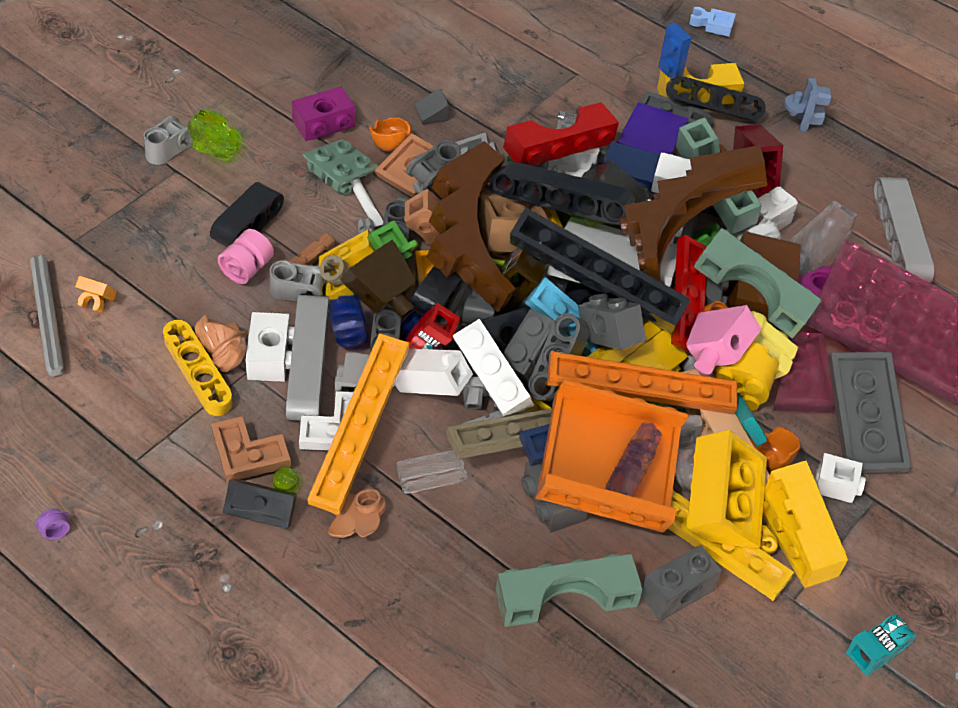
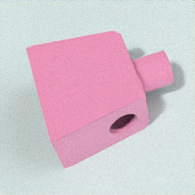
M747 305L698 313L686 343L688 350L696 360L694 364L696 370L708 375L712 373L715 366L738 362L760 332L761 326Z

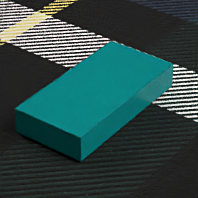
M738 392L737 411L735 413L758 447L767 441V437Z

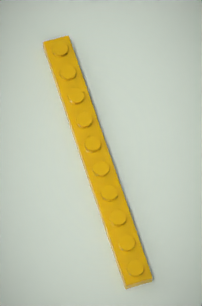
M528 392L534 406L524 413L551 408L542 401L532 397ZM673 490L671 507L676 508L675 521L668 529L694 547L702 545L714 561L774 601L791 580L794 571L759 548L752 549L709 542L687 528V515L690 501Z

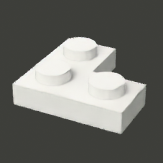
M336 391L334 417L301 416L299 449L329 450L354 392Z

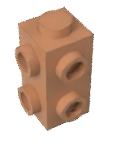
M426 189L405 202L404 221L410 230L418 233L426 244L431 247L434 238L441 233L429 223V220L437 202L441 200L429 189Z

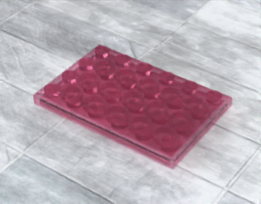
M845 238L818 294L821 302L805 324L858 352H892L895 372L958 405V298Z

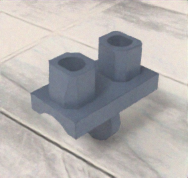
M808 78L804 93L797 91L795 94L788 95L785 98L784 107L789 111V115H797L801 120L799 131L807 132L809 124H823L825 118L824 107H815V105H829L831 100L830 88L817 86L816 78Z

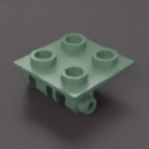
M344 139L302 154L307 159L309 171L316 174L322 181H325L328 186L332 185V188L339 195H348L352 191L351 181L371 174L378 168V165L370 160L369 157L365 156Z

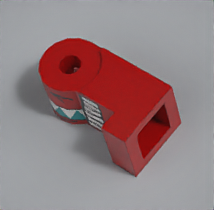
M436 303L419 319L418 323L410 331L406 338V342H409V348L436 350L442 344L446 346L453 339L460 317L439 303ZM437 315L442 316L448 323H437L435 318Z

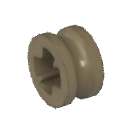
M330 255L322 261L320 274L329 283L341 285L343 284L341 279L350 266L341 257ZM335 265H338L340 268L339 270H335L333 267ZM331 270H335L337 273L332 275Z

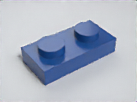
M676 23L666 27L658 66L670 79L683 76L691 37Z

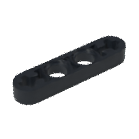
M678 76L670 79L666 85L667 96L674 101L749 121L757 120L766 111L765 102L758 96L692 78ZM681 82L682 88L692 89L691 93L682 92L677 95L674 85ZM701 88H706L710 93V98L706 103H702L698 99L697 94ZM726 94L731 95L734 99V105L731 109H726L722 105V99ZM754 102L757 112L751 114V110L740 108L741 104L750 105Z

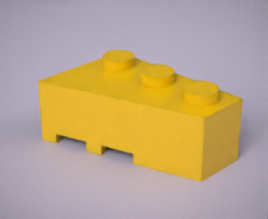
M807 460L771 471L764 490L763 518L777 539L779 546L803 587L807 588L839 577L848 560L846 551L840 542Z

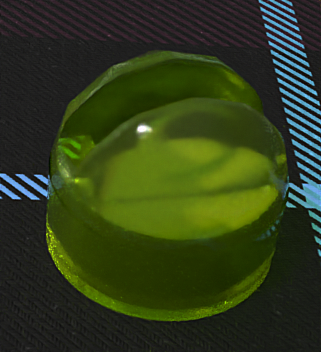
M289 467L280 468L273 476V488L296 493L299 489L297 473Z

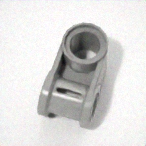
M175 116L166 117L162 122L144 132L146 160L154 165L167 163L171 158L192 146L196 139V130L189 126L185 127Z
M283 260L271 265L270 293L274 298L297 302L298 295H310L311 292H313V296H324L322 289L327 281L321 276L320 267Z

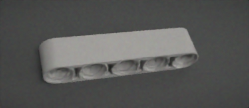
M878 177L874 184V198L897 279L900 284H931L934 277V264L907 178Z
M298 295L286 401V420L301 421L302 415L320 416L329 318V296Z

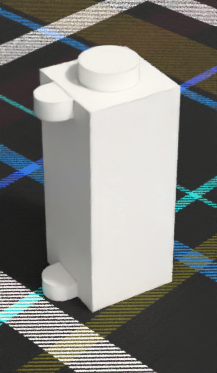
M409 349L395 385L399 392L458 396L473 373L460 350Z

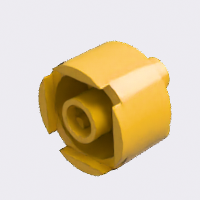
M752 341L738 362L715 366L712 371L715 378L737 381V393H740L751 411L757 410L760 404L767 401L779 368V361L776 356L773 360L768 355L769 349Z

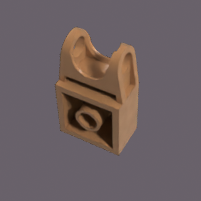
M485 187L478 197L477 210L479 216L477 219L480 235L487 251L494 254L514 252L517 247L510 244V233L524 209L528 208L548 219L542 207L501 197Z

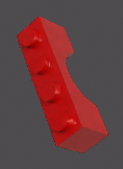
M599 102L578 108L575 124L568 128H547L532 120L507 126L503 148L514 162L534 166L611 144V142H614L619 122L606 106Z

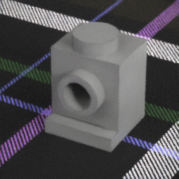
M356 352L346 353L344 365H338L337 377H335V397L336 391L354 392L370 355Z

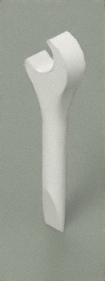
M360 178L351 181L352 190L368 218L373 220L374 228L382 226L384 222L363 187Z

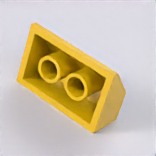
M730 430L696 437L687 528L709 542L752 549L760 548L767 457Z

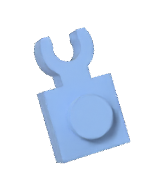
M694 7L689 24L696 27L706 26L705 31L729 37L736 14L713 8L711 12H706L701 7Z

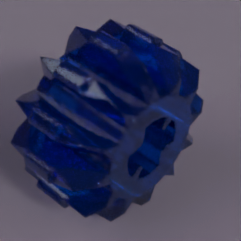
M344 295L331 300L329 313L337 343L342 348L349 346L351 348L367 342V323L360 299L356 295Z

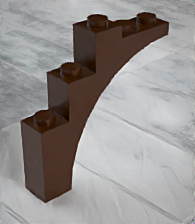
M483 141L441 167L436 175L431 188L442 200L437 202L429 223L441 234L434 238L426 258L446 277L456 272L497 312H500L507 306L516 288L500 272L488 254L480 235L477 206L479 194L490 184L492 177L502 167L505 159Z
M760 145L691 157V170H686V176L657 181L659 193L653 194L654 200L624 205L626 217L620 218L623 236L629 235L631 247L636 246L637 252H642L637 253L641 272L646 271L647 275L661 281V263L665 250L674 235L687 221L702 210L725 198L744 191L767 186L765 161Z

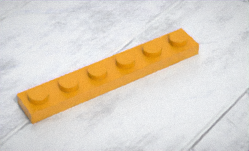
M379 333L307 499L308 505L340 515L409 351V342Z

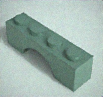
M705 117L679 128L676 148L682 158L690 159L691 157L720 152L719 139ZM749 190L725 198L713 204V207L732 235L756 225L762 205L753 191Z
M722 228L693 266L716 284L728 280H739L755 287L763 295L768 305V321L791 338L805 325L821 302V299L809 289L800 285L784 271L775 267L759 253L754 252Z
M610 554L600 559H576L571 563L559 565L547 563L537 568L525 570L518 568L509 569L503 573H498L495 592L503 625L508 627L538 622L543 605L550 598L561 593L573 592L586 595L598 603L606 612L638 607L643 589L632 554Z

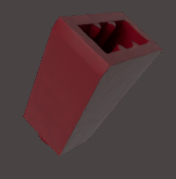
M761 124L735 126L733 150L761 146L765 161L767 186L752 190L758 199L774 188L780 187L784 145Z

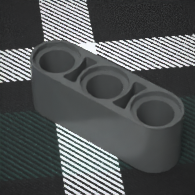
M565 313L558 316L554 321L528 384L529 392L535 399L553 403L555 393L559 387L551 386L550 392L546 395L542 391L548 377L549 355L551 351L581 356L590 334L589 326L583 319L573 314ZM572 323H576L575 333L568 337L567 328Z

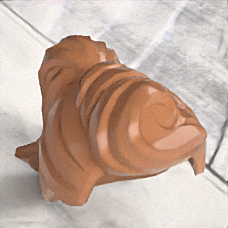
M203 315L196 322L195 334L206 352L212 354V361L218 370L228 372L241 363L247 352L245 340L248 334L247 330L240 331L238 324L235 322L222 324L208 318L207 315Z

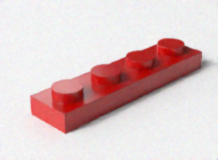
M684 235L677 239L674 290L691 300L671 335V344L690 353L686 343L698 313L704 312L706 276L693 266L707 246Z

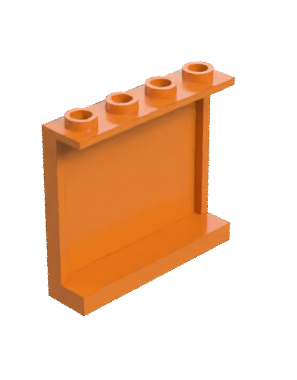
M563 380L554 397L536 499L664 533L675 521L676 508L671 507L681 427L687 421L689 414L678 412L673 407L653 405L641 398H628L617 395L612 390H600L585 386L580 381Z

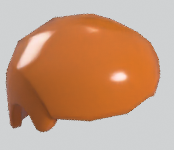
M400 117L388 118L383 121L376 120L374 128L369 126L370 135L375 146L385 152H393L413 133L408 121Z
M776 427L772 432L765 433L767 441L758 447L752 438L750 439L754 448L767 457V471L792 465L801 449L800 440L793 432L783 427Z

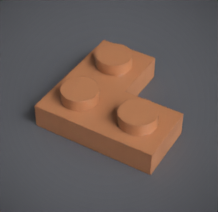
M243 416L211 423L213 438L227 483L232 478L240 480L291 467V459L283 434L250 441Z

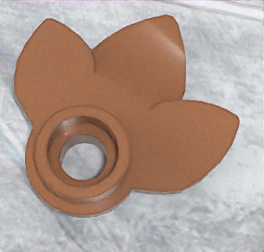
M374 489L362 490L357 495L349 493L340 515L333 513L337 517L329 527V535L344 538L356 532L360 537L364 538L375 532L380 525V516L386 510L384 497Z

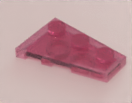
M798 332L791 338V342L798 349L795 357L792 359L793 363L789 373L780 379L773 410L833 413L835 403L823 333Z

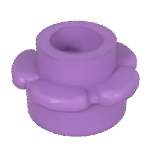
M55 508L44 511L36 521L38 532L47 540L62 538L70 529L68 523L70 515Z

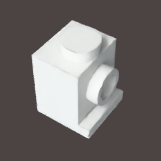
M824 453L815 476V482L820 494L852 503L856 495H862L866 478L861 476L863 463Z

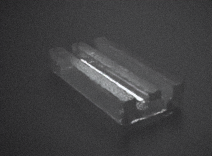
M453 450L396 462V471L403 494L467 481V472L464 470L463 460L457 459ZM456 470V472L437 476L438 473ZM423 476H425V478H423V479H418V480L409 481V482L407 481V480H409V479H413V478H418V477H423Z

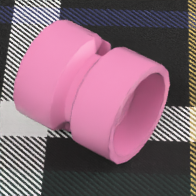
M247 229L219 255L218 264L230 280L243 285L257 274L258 269L263 268L272 259L274 249L263 234L254 229Z

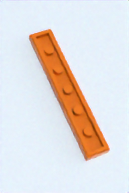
M551 351L549 355L547 385L559 387L563 380L580 381L585 386L612 390L617 395L628 398H641L645 401L734 414L737 411V381Z

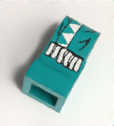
M893 614L867 632L864 630L854 636L845 653L867 677L896 658L899 653L916 639L917 635L897 614ZM860 650H862L869 657V659L871 660L870 662H867L862 658Z

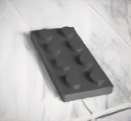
M892 352L830 353L828 363L842 457L863 463L861 473H907L911 469Z

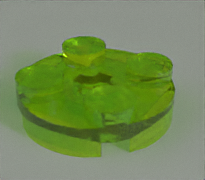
M204 109L198 114L195 113L188 122V131L193 139V147L198 152H207L224 161H230L242 145V138L235 126L231 130L226 125L228 119L211 110Z

